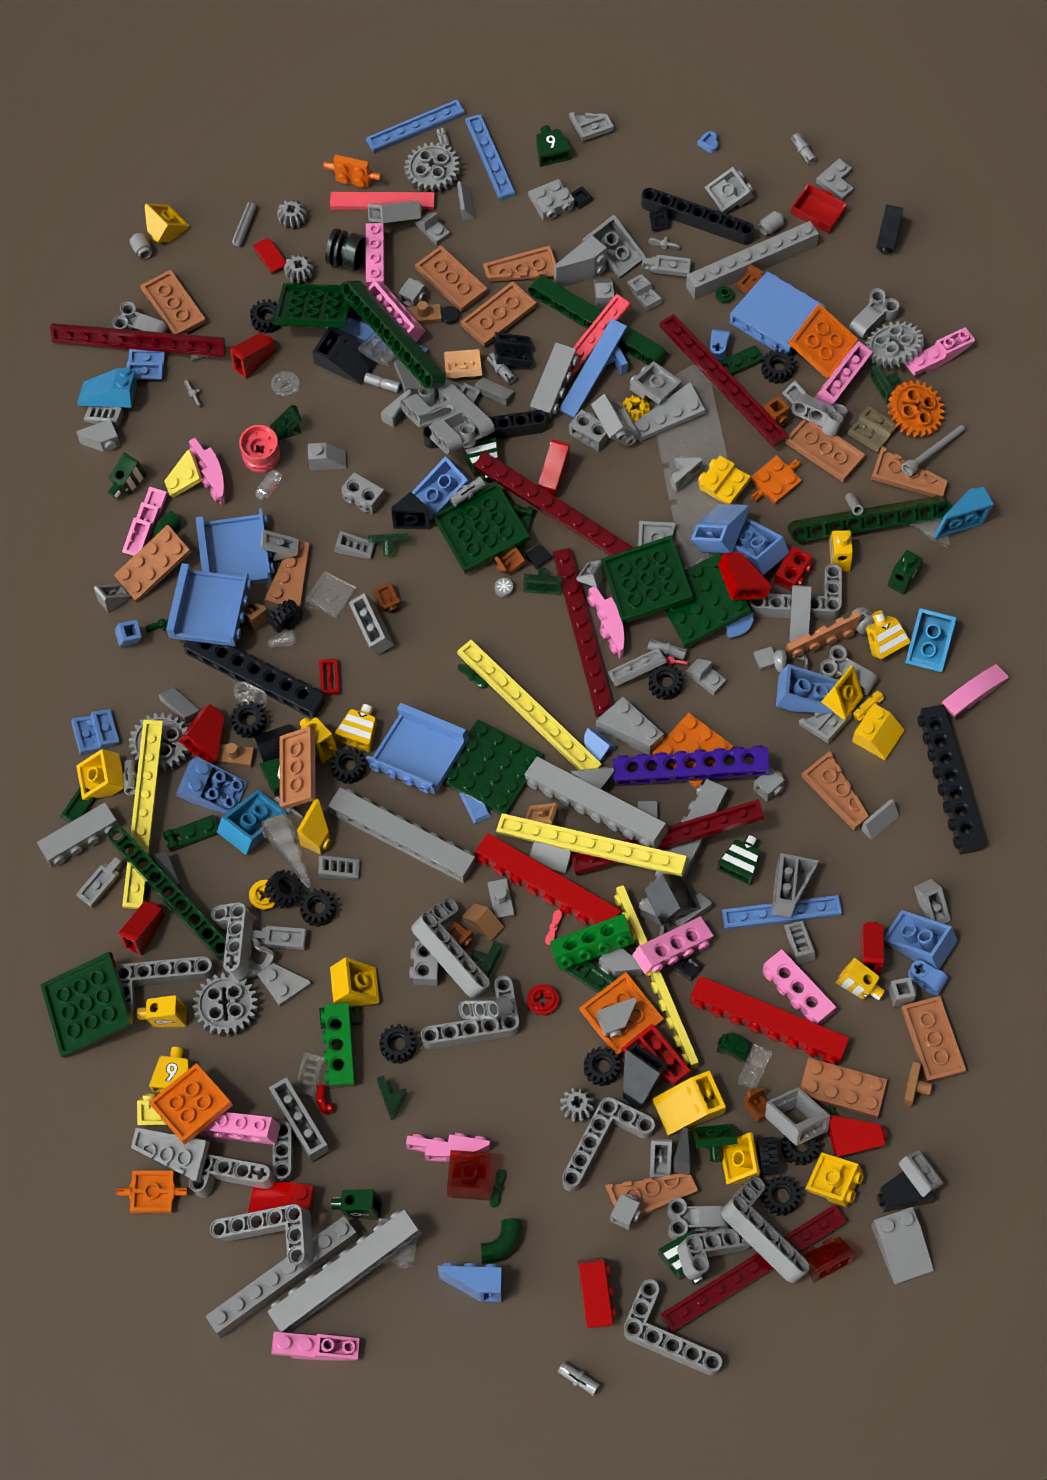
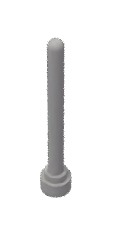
M958 426L916 459L904 462L901 465L903 473L911 476L917 472L918 466L964 432L965 426Z

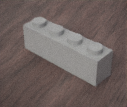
M555 343L530 404L531 411L542 410L547 414L548 419H552L553 414H557L559 399L563 398L565 394V384L570 382L572 367H575L579 357L577 356L576 349Z
M103 803L41 839L37 844L52 868L55 865H61L72 855H78L89 845L92 846L98 843L101 838L106 835L108 836L109 829L117 826L118 823L106 803Z
M287 1077L270 1086L271 1096L286 1121L290 1124L292 1131L310 1161L313 1162L328 1153L329 1150L325 1140Z

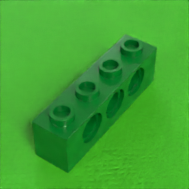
M625 914L550 941L553 957L560 970L635 943L631 926Z
M349 1003L324 1005L325 1011H321L322 1023L326 1024V1031H322L323 1043H327V1051H324V1063H328V1071H325V1081L329 1083L331 1089L355 1087ZM334 1022L342 1024L339 1030L331 1029V1025ZM335 1042L343 1043V1047L340 1050L332 1048ZM340 1061L345 1064L341 1070L333 1068L336 1062Z

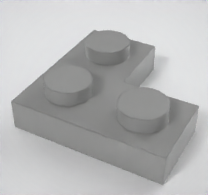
M839 158L816 178V183L833 193L834 197L843 201L853 193L854 188L843 180L852 172V167Z

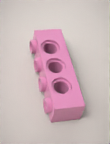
M366 223L367 289L374 280L385 285L383 223Z
M374 280L368 287V290L412 339L417 342L426 330L386 285Z
M858 341L814 398L832 405L872 354V351Z
M700 916L640 945L633 953V957L645 975L650 972L656 973L666 964L669 966L673 965L682 956L684 958L689 957L696 949H705L709 946V941L713 934Z
M782 949L764 963L763 974L766 979L773 981L777 985L776 988L783 996L786 995L791 1000L790 1003L793 1008L800 1010L804 1014V1019L821 1025L835 1013L836 1006ZM784 972L787 973L789 977L782 978L779 974ZM800 987L803 991L801 993H797L793 990V988ZM812 1001L816 1004V1007H809L806 1003Z
M224 1112L201 1131L199 1135L202 1137L276 1145L281 1125L272 1117Z

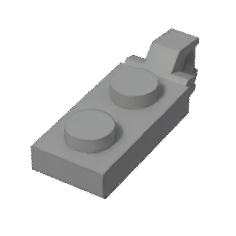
M656 255V257L652 258L643 257L641 269L652 273L687 277V274L690 273L691 259Z
M115 857L109 865L106 863L103 866L101 865L77 892L76 896L93 908L120 875L118 871L123 866L122 862Z
M267 926L262 928V931L252 930V938L258 939L260 946L304 950L307 931L302 928Z

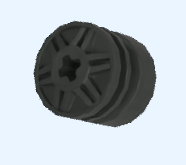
M334 228L326 246V263L339 267L343 262V268L357 271L365 253V236L353 232L349 236L348 231Z

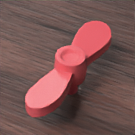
M671 656L665 658L667 665L669 663L672 665H688L689 663L675 660V657Z
M556 910L553 914L552 924L549 927L550 931L545 939L546 945H551L550 941L555 938V932L558 930L557 925L562 919V912L560 910Z

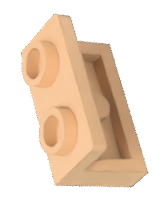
M479 349L444 352L446 379L482 376Z

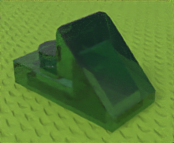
M291 405L270 425L278 441L301 434L299 423L302 419L297 406Z
M383 1075L377 1077L376 1080L390 1120H394L407 1096V1090L404 1088L394 1092L390 1080L386 1081Z

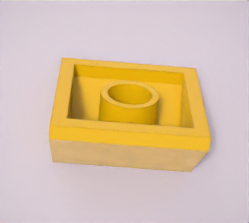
M850 666L821 701L842 719H846L864 697L854 666Z
M752 1132L737 1137L738 1144L721 1146L727 1185L744 1183L751 1176L759 1177L760 1175Z

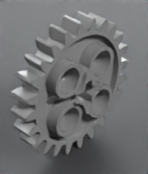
M433 142L430 143V146L424 143L423 148L417 146L418 151L412 150L413 155H408V160H405L406 178H408L409 184L412 183L413 188L418 186L419 191L424 188L425 192H428L429 189L432 192H435V189L441 192V187L448 189L447 184L453 185L452 180H457V175L460 174V161L456 151H452V147L447 148L446 144L441 147L440 142L436 146L433 145Z
M897 321L895 325L890 322L889 326L883 324L882 329L877 327V332H871L872 337H867L866 347L872 351L869 359L872 360V363L876 362L877 366L883 363L884 368L887 365L893 368L895 364L900 367L901 363L907 365L908 360L913 362V356L919 357L918 352H922V347H924V338L921 330H918V326L913 327L912 323L907 325L906 321L902 324Z
M154 713V718L152 719L147 715V720L163 721L158 771L160 768H163V771L166 772L168 766L173 770V764L175 763L180 766L179 759L186 760L184 754L190 753L178 741L188 727H185L184 722H180L179 717L173 720L172 714L165 718L164 713L161 714V717ZM140 720L141 726L134 725L136 731H131L130 733L133 738H129V743L131 744L129 749L132 751V758H135L137 764L139 763L143 720ZM171 735H176L174 739H169ZM163 752H169V754L165 756L161 755Z
M222 972L221 978L214 974L213 981L207 978L208 984H200L202 991L196 990L195 992L198 997L193 998L196 1005L192 1007L194 1011H197L194 1013V1016L199 1018L198 1024H204L203 1029L205 1031L210 1028L211 1035L217 1031L219 1037H221L223 1032H226L227 1037H229L230 1031L237 1035L238 1028L245 1031L243 1025L250 1026L249 1018H256L252 1012L258 1011L257 1006H255V1004H258V999L254 998L257 994L256 991H252V984L247 985L248 981L246 978L241 981L233 979L230 975L225 977L224 972ZM224 988H226V999H227V1001H228V1003H227L228 1021H225V1011H224V1008H223V1006H224L223 989H224ZM233 991L240 992L236 997L230 996ZM214 993L220 994L217 999H211L210 996ZM234 1010L241 1011L237 1016L231 1015ZM215 1012L221 1013L218 1018L211 1017Z

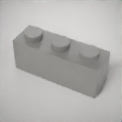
M365 593L350 601L349 605L369 647L379 655L394 646L374 601Z

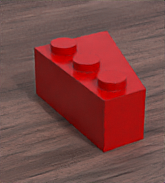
M653 1024L621 1048L622 1053L625 1055L626 1050L634 1043H637L668 1065V1068L662 1079L673 1086L684 1082L692 1076L691 1070Z
M602 1257L578 1260L577 1266L579 1267L580 1287L587 1328L613 1325L612 1319H616L614 1306L610 1307L609 1298H613L612 1286L607 1285L606 1278L610 1276L609 1264H605Z

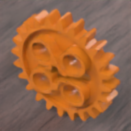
M912 380L908 383L903 382L891 392L892 396L888 399L891 403L887 407L892 409L888 414L894 416L891 421L897 422L895 427L901 426L900 432L906 430L907 436L913 433L914 438L918 435L922 438L925 435L929 436L931 433H934L941 426V421L944 419L941 415L945 411L940 409L944 404L939 403L941 397L935 396L938 391L932 392V386L926 388V382L921 385L919 380L915 383Z

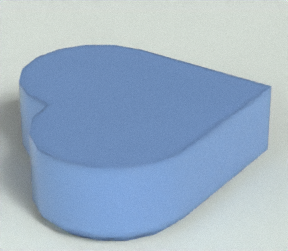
M713 131L706 132L697 141V145L709 153L716 152L718 150L717 134Z

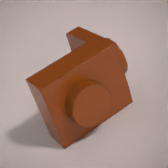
M750 264L747 273L737 283L736 288L748 294L762 278L764 272Z
M517 547L506 553L502 558L499 556L494 558L501 573L505 572L510 576L528 562Z
M390 582L372 590L381 610L387 608L390 611L398 607L397 603L401 600L397 598Z
M456 921L447 929L462 949H467L472 944L473 931L470 929L467 931Z
M763 1086L757 1089H750L746 1093L743 1103L745 1109L757 1123L766 1119L767 1100L763 1097L765 1092Z

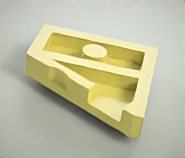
M191 450L186 451L164 481L169 496L172 498L203 481L195 456Z

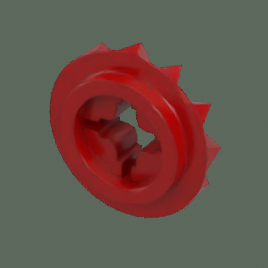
M538 984L532 987L527 994L529 1009L535 1012L536 1015L542 1014L545 1016L546 1014L553 1013L556 1007H558V993L550 985ZM541 993H543L545 999H548L545 1001L544 1007L541 1005V1002H537V1000H540Z

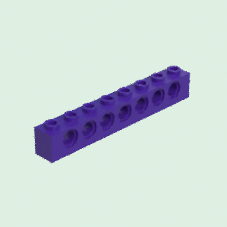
M756 745L750 749H745L744 747H734L733 750L716 748L714 751L708 752L700 749L695 750L694 753H687L686 751H677L675 754L659 752L653 756L638 754L636 757L620 755L617 758H613L615 786L770 775L768 747ZM751 757L754 759V762L746 764L744 760ZM733 759L735 763L733 765H726L725 761ZM709 760L716 762L712 767H708L705 764ZM688 762L696 763V766L693 768L686 767ZM670 763L677 764L676 768L672 770L668 769L667 766ZM651 764L657 765V769L654 771H649L648 767ZM631 766L638 767L636 772H629L628 769Z

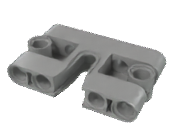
M446 379L443 387L426 389L421 386L418 390L419 395L413 394L400 401L404 414L419 428L430 425L429 428L432 431L430 439L446 454L461 447H473L476 444V440L495 431L491 419L448 379Z

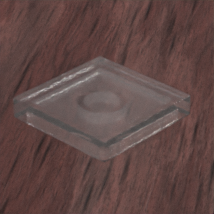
M324 571L305 599V602L338 619L357 589L355 586Z

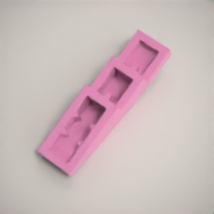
M149 487L145 501L141 503L137 517L132 521L122 550L123 553L134 556L148 543L168 495L166 491Z
M995 664L957 689L943 700L941 705L944 704L945 709L955 718L966 708L969 709L979 700L982 701L1008 680L1009 676Z

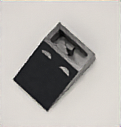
M333 327L327 329L312 352L314 364L360 385L364 380L365 374L369 373L378 359L377 355L348 333Z

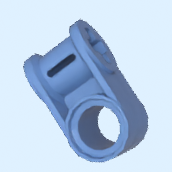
M712 329L710 353L717 360H723L726 357L730 331Z
M921 960L913 962L908 971V977L911 978L913 983L933 995H939L948 980V976L944 972L935 969Z

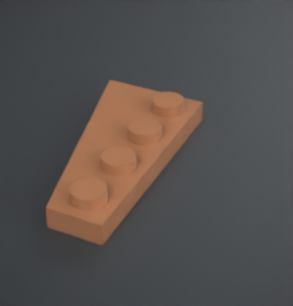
M545 246L484 263L483 270L488 282L537 279L540 275L546 278H554V265L557 263L550 246Z
M883 446L881 447L871 480L930 497L944 495L947 480L920 468L913 475L907 476L901 469V465L906 461L900 455L892 454Z
M299 540L297 556L282 559L266 595L265 603L278 607L279 603L283 604V601L291 599L301 609L310 550L308 542Z
M858 610L851 612L852 616L845 620L843 617L835 620L836 623L828 628L825 625L818 628L812 636L808 633L788 643L785 648L787 659L800 657L810 650L816 651L826 644L832 645L842 638L848 639L852 637L856 632L860 619Z
M831 751L801 774V777L853 830L857 829L869 818L859 798L852 791L850 783L843 776L841 768L833 759Z
M680 1173L654 1179L647 1178L641 1181H627L622 1184L605 1185L614 1207L621 1194L625 1196L629 1194L637 1198V1202L640 1203L639 1210H641L639 1217L669 1205L673 1198L684 1199L698 1193L691 1174L685 1175Z

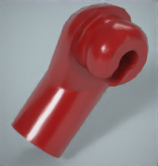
M318 1085L316 1087V1102L320 1111L326 1115L327 1113L332 1114L334 1112L333 1103H326L327 1087L325 1085Z

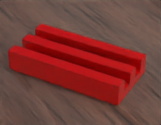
M338 659L319 660L320 690L324 696L340 695ZM323 664H327V690H324ZM331 664H334L335 689H332Z

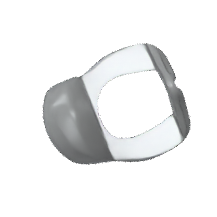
M777 650L773 655L774 665L779 673L786 667V661L788 660L785 650ZM806 654L797 658H789L803 660L805 663L804 669L808 670V657Z
M256 938L251 939L246 979L256 977L260 971L271 965L274 960V952L267 947L260 946V942ZM254 947L259 951L267 953L262 964H257L252 960L251 951Z

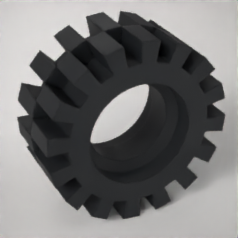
M262 299V303L260 301L256 302L257 306L253 304V309H250V318L256 331L259 330V332L264 330L265 334H268L269 330L273 333L274 328L277 331L280 326L274 325L277 302L273 301L272 303L271 299L265 302V299ZM264 313L273 314V317L268 320L260 319V316Z
M775 349V352L770 350L769 354L766 353L765 357H763L761 370L764 378H769L768 382L774 380V384H777L778 381L782 384L784 380L787 382L792 377L795 361L788 351L785 354L783 349L781 352H779V349ZM773 363H781L785 368L775 370L771 365Z
M288 599V601H283V604L279 603L277 608H273L274 611L269 613L270 616L267 617V622L278 634H283L299 623V620L302 619L303 611L294 600Z
M669 663L668 667L663 664L662 667L658 666L656 669L651 670L648 685L653 696L656 694L658 699L662 696V700H666V697L671 700L672 696H678L683 684V675H681L682 672L680 670L677 671L678 667L674 666L672 668V664ZM661 677H669L672 679L673 684L669 687H663L658 683V680Z
M244 701L243 706L239 703L237 705L238 709L234 707L233 713H231V722L236 734H241L243 738H245V735L251 738V735L255 736L258 732L261 734L263 732L262 729L265 730V724H267L265 712L262 706L259 707L258 703L254 705L253 701H249V704ZM252 714L256 717V721L251 725H244L241 722L245 715Z
M348 746V750L342 747L341 752L338 749L336 755L333 754L331 759L333 776L338 781L342 780L344 784H346V781L352 784V780L356 783L358 778L362 779L363 774L366 773V761L361 751L358 752L357 748L352 750L351 746ZM345 760H353L356 766L353 770L345 771L342 769L341 764Z
M285 870L277 871L265 884L266 898L270 897L269 902L272 903L274 901V906L276 907L280 904V908L285 906L289 908L302 896L303 890L301 888L303 883L299 884L301 879H296L295 873L290 875L291 871L289 870L286 873ZM279 883L288 887L289 895H285L279 890Z
M314 888L313 892L309 890L307 895L303 894L302 900L299 902V908L306 923L309 922L311 926L315 924V927H319V924L325 926V922L330 923L331 917L334 918V912H336L333 896L329 895L327 890L324 892L321 888L319 891ZM316 901L324 903V911L320 914L311 912L310 906Z
M397 1024V1027L390 1025V1029H384L385 1032L380 1035V1051L387 1061L391 1060L394 1064L395 1061H398V1064H401L403 1060L407 1062L409 1061L408 1058H412L413 1052L416 1051L415 1035L405 1025L401 1027V1024ZM396 1037L403 1038L406 1042L405 1047L399 1051L393 1050L390 1047L391 1040Z
M600 1046L597 1050L593 1048L591 1053H587L584 1059V1074L589 1082L593 1081L594 1085L599 1083V1086H603V1084L607 1086L610 1085L611 1081L613 1083L616 1077L618 1078L620 1060L619 1056L614 1054V1050L611 1049L609 1051L608 1047L601 1049ZM598 1060H606L610 1065V1069L605 1073H599L595 1070L594 1064Z
M784 1135L782 1141L784 1157L788 1158L790 1163L792 1161L795 1162V1165L802 1163L803 1166L807 1162L811 1163L819 1151V1137L816 1136L808 1140L809 1147L807 1151L801 1153L793 1148V1143Z
M775 1137L757 1138V1158L761 1175L778 1174V1153Z
M779 1175V1178L775 1176L772 1177L771 1181L769 1179L762 1194L765 1208H769L772 1214L773 1212L777 1213L776 1216L791 1214L797 1208L800 1201V1188L798 1185L796 1186V1181L789 1180L790 1177L788 1176L783 1178V1175ZM785 1189L789 1193V1200L785 1203L777 1202L773 1196L775 1190Z

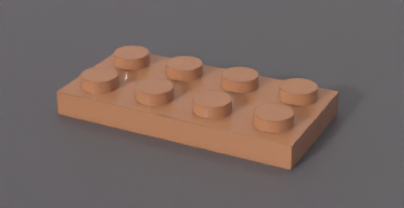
M439 246L415 264V270L461 312L488 293V288L442 246Z
M171 270L140 285L142 292L163 322L168 325L171 333L186 334L206 323L205 317Z
M512 281L460 321V324L482 346L486 347L494 340L495 332H505L537 307V302Z
M805 419L797 425L785 440V444L841 482H844L865 458L863 452L839 436H829L822 431L821 426Z
M166 525L114 576L133 599L139 602L192 551L169 525Z
M311 726L280 736V807L283 809L316 800L315 728Z
M937 996L901 1006V1011L926 1082L929 1083L965 1073L966 1068L941 997Z
M808 1058L800 1089L817 1103L828 1106L833 1105L835 1108L878 1119L887 1079Z

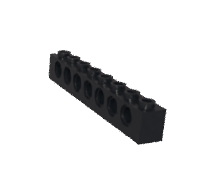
M189 640L183 645L187 656L310 719L316 718L325 704V697L320 689L307 686L304 681L292 678L285 671L280 672L269 663L264 664L253 655L248 656L238 647ZM237 663H243L240 666H235ZM253 671H259L257 674H251ZM270 679H274V680H275L274 682H271V683L267 682V681L270 680ZM287 687L291 688L289 691H284ZM301 696H308L306 699H300Z
M944 704L921 708L917 721L919 727H922L924 732L922 733L923 742L927 744L929 749L927 751L928 759L932 761L934 766L932 768L933 776L935 779L937 778L939 783L937 786L938 793L944 800L943 810L949 817L948 827L954 834L955 849L958 848L960 855L982 851L985 845L984 837ZM930 726H936L938 729L934 730ZM935 743H941L943 747H939ZM940 760H946L948 764H943ZM946 777H951L954 781H948ZM952 794H955V795H957L959 798H958V799H954V798L951 797V795H952ZM956 812H962L964 816H958ZM961 830H968L969 834H964Z

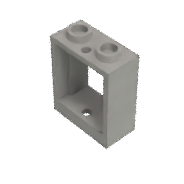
M604 393L591 404L609 438L628 447L641 437L640 432L622 402Z
M799 1087L767 1101L765 1118L796 1146L828 1131L830 1115ZM795 1107L808 1118L796 1125L783 1114Z

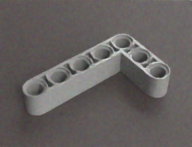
M832 563L826 566L823 577V596L811 595V606L817 608L812 609L810 607V619L835 620L839 617L842 605V570L839 565ZM768 594L766 599H750L749 607L755 617L790 618L792 595Z
M445 898L425 911L413 923L411 929L414 935L469 997L477 998L490 985V982L483 971L442 926L458 911L457 903L451 898Z
M204 956L128 963L117 966L119 977L123 973L129 974L124 979L120 978L123 991L129 992L126 1001L133 1022L136 1019L135 987L201 981L207 978L210 979L214 974L211 960ZM204 965L209 966L206 971L199 970ZM184 967L189 968L185 973L179 972ZM162 970H169L167 974L160 975V972ZM144 971L149 972L148 975L145 977L140 976V974Z
M499 976L495 980L496 997H508L512 1001L513 1011L511 1014L494 1019H469L427 1026L421 1032L423 1046L426 1049L433 1050L515 1036L519 1031V1018L512 980L508 976ZM505 984L509 988L507 990H500L499 986ZM508 1022H513L515 1026L513 1028H507L505 1024ZM488 1025H493L495 1029L493 1031H487L485 1027H487ZM472 1028L475 1030V1033L466 1034L465 1031ZM447 1032H454L455 1036L448 1038L445 1034ZM428 1035H434L436 1037L432 1041H428L425 1039Z
M604 1098L600 1102L563 1173L562 1184L564 1189L569 1192H575L580 1188L612 1124L640 1138L648 1139L654 1133L655 1122L653 1118L614 1098ZM605 1106H611L614 1108V1110L608 1113L605 1112L603 1108ZM630 1115L632 1120L626 1122L621 1117ZM597 1123H601L605 1128L603 1130H596L594 1126ZM648 1124L651 1128L648 1131H644L640 1126ZM593 1141L596 1145L593 1148H587L585 1143ZM578 1159H584L587 1163L584 1166H578L575 1162ZM568 1177H575L577 1182L569 1184L566 1179Z
M751 1176L721 1209V1215L785 1280L790 1283H796L809 1271V1263L751 1207L765 1190V1184L762 1179L757 1176Z
M291 1204L221 1218L213 1221L210 1226V1234L225 1242L286 1230L288 1261L300 1268H308L313 1263L311 1214L309 1210L299 1205ZM300 1212L299 1217L296 1219L297 1213ZM281 1216L280 1221L277 1223L278 1217ZM301 1232V1237L297 1240V1236Z
M645 1280L640 1286L625 1322V1338L707 1375L713 1376L718 1374L722 1366V1358L719 1354L647 1323L658 1298L659 1285L654 1280ZM646 1287H652L655 1290V1293L653 1295H647L645 1294L644 1289ZM643 1306L647 1309V1313L640 1315L636 1312V1308ZM634 1325L638 1327L639 1332L637 1334H630L627 1330L628 1327ZM655 1334L659 1340L656 1343H651L648 1341L647 1336ZM671 1342L676 1343L678 1350H668L667 1344ZM695 1351L698 1354V1358L690 1360L687 1357V1352ZM713 1359L718 1363V1366L712 1369L707 1366L706 1362Z

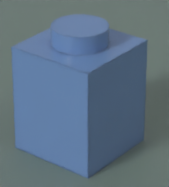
M137 620L119 623L115 628L119 647L137 644L142 638Z

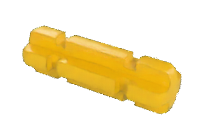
M875 691L871 695L872 698L869 697L859 706L860 709L857 708L852 715L856 720L861 721L873 703L877 704L884 700L881 692Z

